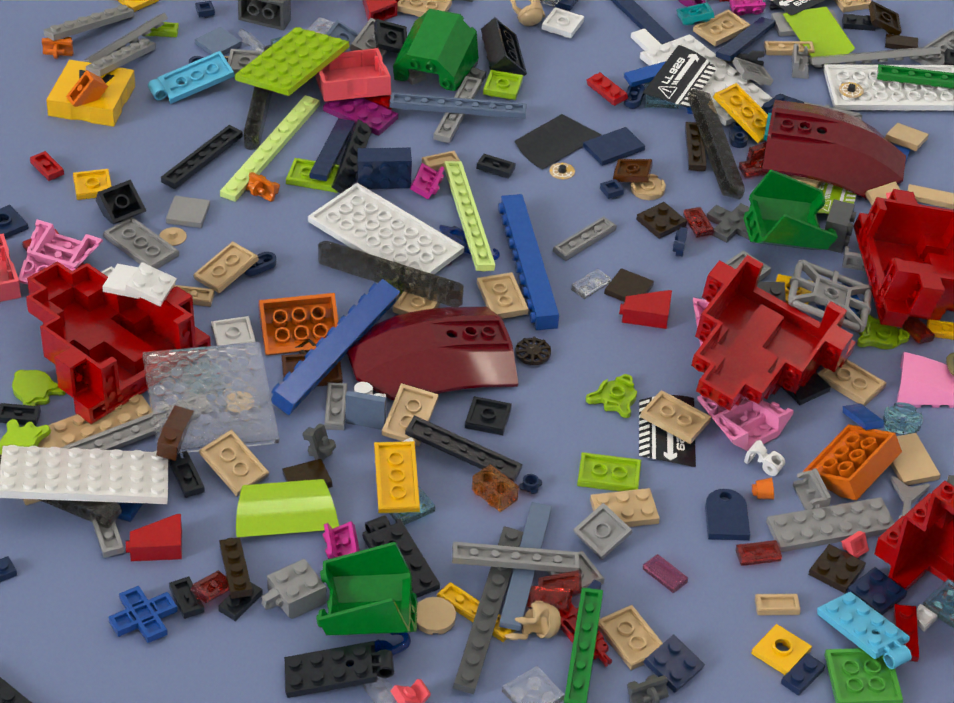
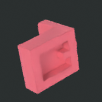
M417 679L411 687L395 685L390 691L397 703H425L431 695L421 679Z

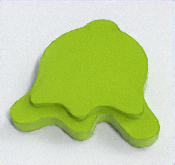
M869 314L864 331L859 333L860 337L857 339V345L861 348L872 346L879 349H893L900 344L908 342L910 335L902 328L898 329L894 326L881 325L879 319Z
M18 370L14 373V380L12 382L13 393L16 398L23 402V405H46L50 402L49 396H63L66 394L58 387V383H55L43 371Z
M623 374L616 377L613 381L604 380L597 391L586 395V402L588 404L603 403L605 411H616L621 417L629 418L631 416L630 407L635 403L637 397V390L634 389L632 376Z
M16 419L9 420L7 422V432L0 440V455L2 456L3 446L38 447L40 441L50 435V427L48 425L36 427L33 422H27L25 426L20 427Z

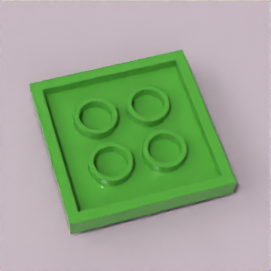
M861 648L825 650L824 656L836 703H903L896 670L886 666L883 655L874 659Z

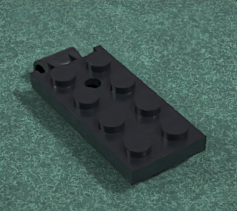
M383 515L365 522L366 531L363 532L362 536L368 548L396 542L411 571L412 591L416 594L417 598L440 589L439 581L401 519H397L395 524L390 525L388 518Z
M375 641L284 657L285 693L287 698L374 683L377 682L378 676L389 678L394 674L393 653L386 649L375 652ZM350 663H354L351 667L347 666Z

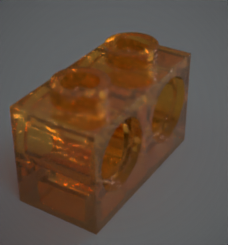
M491 464L473 475L472 490L474 493L482 497L491 507L496 508L499 512L518 500L519 486Z

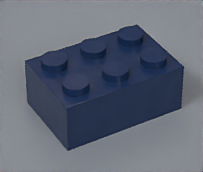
M411 147L357 148V179L360 185L367 189L411 187Z

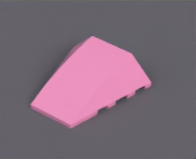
M37 219L35 231L31 236L32 241L27 249V257L20 271L19 282L28 285V277L57 261L71 271L75 270L103 242V239L88 234L84 236L82 241L57 234L53 224Z
M903 352L901 355L900 368H902L896 408H903L904 405H912V408H921V405H931L932 408H940V405H948L949 408H954V376L949 372L947 365L923 356Z
M702 395L697 397L698 402L730 441L746 451L757 440L765 444L777 438L794 413V410L790 408L786 410L780 408L778 403L772 402L770 404L762 400L760 404H757L746 397L739 406L735 404L731 410L719 406L716 402Z

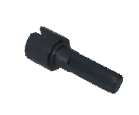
M751 50L749 54L740 53L736 56L764 67V61L758 60V58L764 57V51ZM732 59L731 61H724L727 63H732L734 59Z

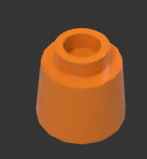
M772 477L755 481V484H752L753 496H757V499L774 500Z

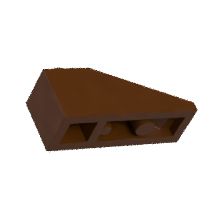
M179 406L173 407L158 439L156 456L176 461L194 414L193 410Z

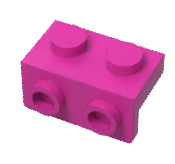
M729 0L731 11L739 16L745 14L757 15L763 13L766 7V3L762 0Z
M422 163L410 189L429 199L440 188L438 184L444 178L442 174L444 167L441 166L438 171H435Z
M352 521L332 529L329 523L324 524L325 532L323 537L327 543L325 551L329 559L359 551L356 528Z

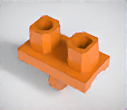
M71 37L55 41L49 38H42L43 54L53 55L54 59H58L59 55L73 56V41Z
M254 172L249 173V182L246 189L253 196L259 195L270 202L274 201L275 194L279 192L280 184L267 180L263 175H258Z

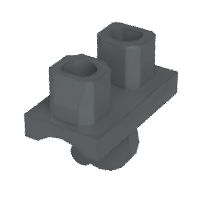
M319 423L315 428L308 427L302 434L304 440L310 442L308 453L315 460L322 459L323 461L326 457L333 454L336 443L334 440L328 439L324 424Z
M654 674L648 676L645 682L638 683L633 681L628 683L627 689L630 703H660V699L669 697L667 677L665 675L657 677Z

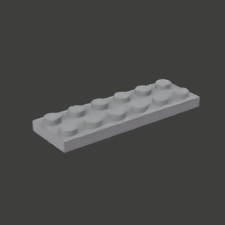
M882 497L768 516L766 523L779 551L786 552L845 541L846 538L858 531L865 532L866 537L882 535L894 524V521Z

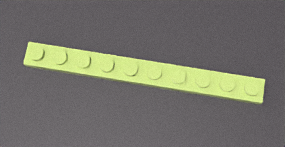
M305 95L220 190V197L236 202L246 191L249 173L254 172L260 175L320 106V100Z
M444 161V170L476 271H494L495 262L462 161Z

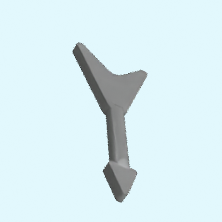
M891 476V483L903 502L902 515H899V519L905 516L911 510V505L929 490L930 484L910 487L895 476Z

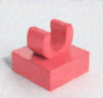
M858 531L846 538L845 541H841L843 549L856 558L869 551L865 532Z

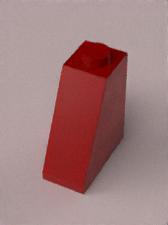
M363 0L368 21L370 18L384 21L397 16L398 2L395 0Z
M672 290L626 296L625 303L620 305L619 315H623L622 323L666 329Z
M175 514L130 531V540H126V553H130L131 561L182 559L181 514Z

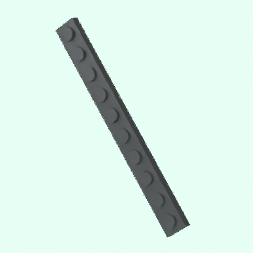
M504 526L498 545L519 547L523 532ZM490 568L453 685L454 689L473 695L475 693L513 568Z

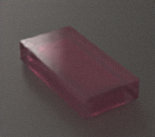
M658 554L643 564V570L672 593L688 583L687 576Z

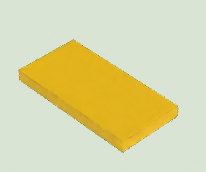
M737 83L714 94L713 98L758 144L765 141L764 134L768 114Z
M415 441L374 442L378 513L420 512Z

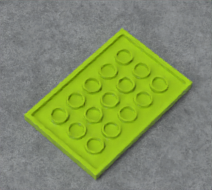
M295 27L237 72L235 80L290 96L350 47L349 41Z

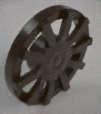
M535 336L533 338H523V340L517 343L515 354L525 364L541 365L549 360L551 347L546 340L538 339Z

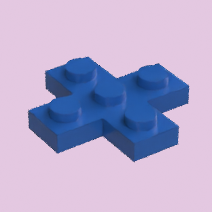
M139 585L119 593V598L126 609L108 617L109 623L118 637L136 629H139L147 643L168 635L167 628L161 619L178 612L177 605L168 592L149 600Z

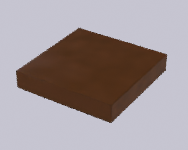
M618 159L613 180L616 179L618 182H648L653 166L652 159Z

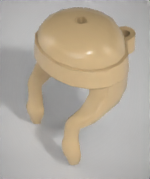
M510 0L513 10L518 14V21L522 25L534 26L545 17L540 0H529L531 4L523 9L516 6L515 0Z
M536 600L531 604L532 609L528 610L524 617L515 618V621L522 624V634L511 633L506 634L505 637L510 640H526L531 633H536L539 638L555 636L561 625V616L558 609L549 603Z

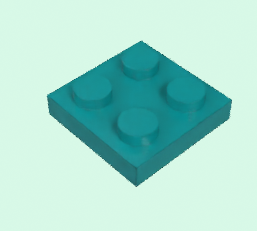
M708 2L676 9L677 16L683 25H693L698 21L707 22L711 18H715L714 11Z

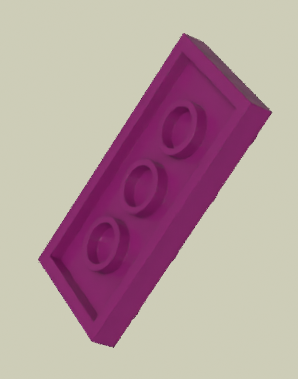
M365 98L328 101L323 105L324 112L355 122L359 119L372 128L371 133L378 136L398 119V113Z

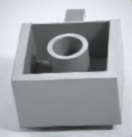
M305 559L267 575L269 592L261 598L262 605L266 610L280 606L289 618L294 619L326 603V586Z

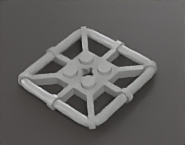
M799 260L795 266L793 277L790 279L791 287L788 295V304L791 307H796L823 318L825 311L805 303L815 302L818 305H824L826 310L828 303L832 301L847 310L845 316L848 320L844 319L842 326L855 330L857 333L863 332L867 325L868 315L871 313L872 288L868 284L865 285L843 276L838 271L834 270L833 272L806 260ZM802 271H804L813 280V282L801 278ZM837 281H838V282H841V283H843V284L849 285V286H851V287H847V286H845V285H842V284H840V283H837ZM798 287L812 291V293L796 295ZM863 294L864 300L863 302L852 298L851 295ZM850 307L860 310V318L850 309Z

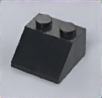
M131 179L97 193L96 202L103 216L112 224L146 212Z

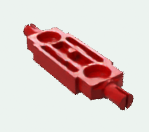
M554 596V598H551L550 603L560 613V629L573 643L579 607L575 608L571 602L563 604L557 596ZM598 630L594 659L599 658L604 666L607 667L608 664L612 663V659L606 654L609 648L604 641V636Z

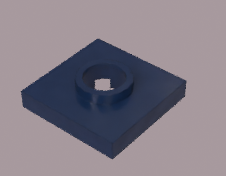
M11 205L0 208V234L4 233L5 239L29 229L28 223ZM3 218L8 219L6 222H1Z

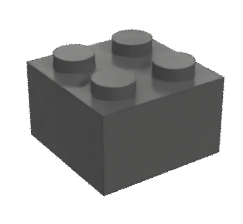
M833 200L826 220L825 230L827 231L829 228L835 229L838 238L827 250L842 253L844 247L848 246L849 236L852 235L853 223L857 213L854 212L855 204Z

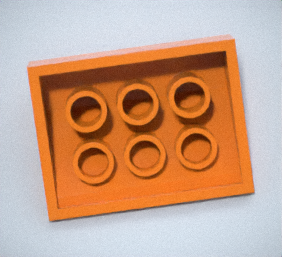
M335 293L259 300L258 310L266 356L296 353L300 350H314L316 346H312L310 342L303 347H295L308 339L317 344L322 337L324 339L327 337L331 327H337L338 314Z
M848 424L803 472L816 468L828 490L840 497L857 501L902 453L896 433L877 429L865 430L861 426Z

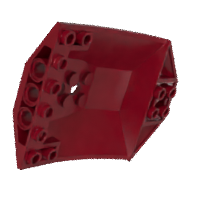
M782 100L774 101L762 171L769 172L774 170L781 174L818 180L864 197L865 200H867L865 195L867 190L895 181L897 184L903 182L906 155L874 127L859 118L829 108ZM819 129H823L826 131V133L820 134L817 131Z
M444 307L397 315L375 324L347 352L356 380L369 383L373 386V390L380 394H386V397L393 401L401 383L435 394L480 387H518L512 341L502 318L488 307ZM447 333H452V335L456 337L451 338L447 335Z

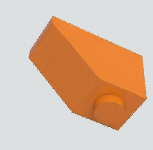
M86 70L66 97L74 107H78L98 100L108 88V85L101 77Z

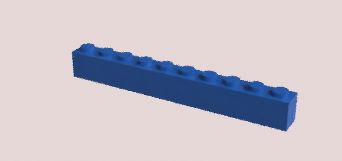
M523 195L501 196V203H498L499 214H502L501 220L502 225H505V236L509 237L508 245L509 249H512V260L516 261L515 269L516 273H519V284L523 285L522 293L530 310V322L534 323L536 330L557 329L559 312Z
M384 279L378 284L374 283L370 287L369 293L367 295L364 293L358 301L359 304L357 306L354 304L349 309L348 315H343L340 318L337 327H331L325 339L322 337L316 344V348L308 351L305 356L306 359L304 361L300 360L294 367V371L286 374L281 385L278 383L271 392L273 396L270 402L287 415H290L321 380L330 373L337 363L346 356L348 350L394 305L400 291Z

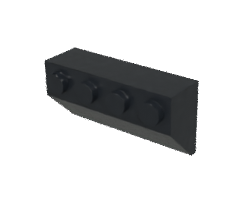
M494 17L481 28L482 40L485 44L484 48L487 52L486 57L490 64V70L525 76L527 72L517 35Z

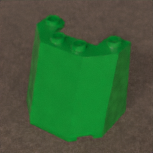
M435 9L427 10L425 14L414 22L393 64L394 80H408L410 76L409 69L439 74L440 85L446 90L456 91L479 59L477 31L464 22V17L461 14Z
M770 170L750 194V208L744 214V222L750 242L808 250H827L838 238L835 229L829 228L827 231L821 229L816 217V213L825 205L823 190L777 171Z
M396 542L323 561V570L320 571L322 582L326 583L330 590L329 600H327L328 614L325 609H320L316 620L318 626L323 628L326 636L417 631L418 601L416 594L412 591V575Z

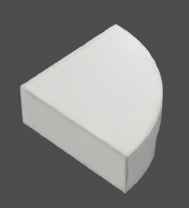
M922 604L917 608V625L925 632L937 620L938 615Z

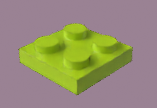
M490 70L483 89V95L516 100L523 81V75Z

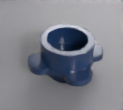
M527 474L523 477V482L519 484V489L536 494L538 493V487L542 485V480L534 474Z

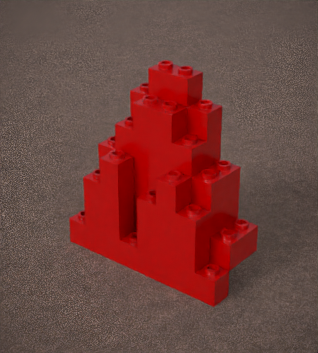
M893 189L888 199L876 197L869 213H859L853 227L869 285L872 288L871 291L880 324L902 328L908 317L939 321L946 310L954 312V210L918 204L914 192Z
M749 255L743 259L736 269L719 260L708 274L702 298L709 302V304L701 313L695 335L703 343L694 354L691 364L696 370L704 373L699 379L696 391L703 397L711 399L719 406L731 410L735 404L739 406L745 397L750 401L760 404L763 398L768 399L771 393L775 395L781 386L786 390L796 393L800 386H805L820 365L833 372L838 367L842 368L852 354L856 343L852 340L853 334L841 328L847 312L846 309L830 301L822 321L819 322L800 310L791 307L784 301L757 287L763 263Z
M57 261L27 278L30 295L26 296L27 307L30 314L43 322V325L40 326L44 357L56 366L58 387L74 398L75 413L80 415L89 424L96 422L114 411L121 404L124 405L129 402L130 398L144 393L211 352L210 336L195 327L193 296L180 287L172 288L160 307L141 297L137 299L103 292L102 286L108 279V276L88 263L71 271Z
M945 480L932 491V494H927L905 516L898 519L878 537L874 554L891 565L888 577L906 591L927 571L954 588V486Z

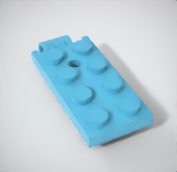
M218 51L151 80L148 83V88L156 100L169 97V102L172 104L235 77V74L222 52Z
M848 592L817 608V615L872 658L877 659L883 655L884 662L888 668L895 669L911 660V652L904 645L909 642L910 636L852 592Z

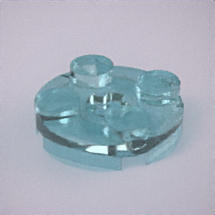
M895 403L890 408L889 406L886 407L884 411L885 430L897 435L917 433L922 427L923 415L921 412L919 414L916 411L917 408L911 404Z

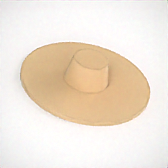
M170 227L164 229L159 234V237L170 245L176 246L182 244L186 240L187 235L180 228Z

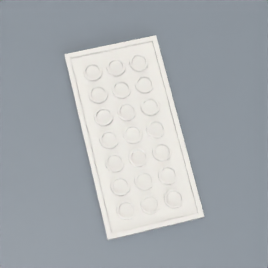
M690 34L640 52V59L650 66L667 61L676 47L681 45L697 52L711 62L717 69L695 100L699 101L700 106L724 126L736 121L713 98L715 93L737 83L760 107L772 99L770 95L754 83L741 78V74L723 59L717 58L714 52Z
M824 64L823 71L833 108L856 111H954V89L878 80V65ZM889 65L954 73V65ZM846 82H853L859 84L864 89V93L857 98L846 97L840 93L839 86Z
M359 183L354 184L308 216L309 223L390 273L399 276L410 285L417 287L464 253V246Z
M3 446L0 463V498L167 504L168 459L156 456L157 451Z

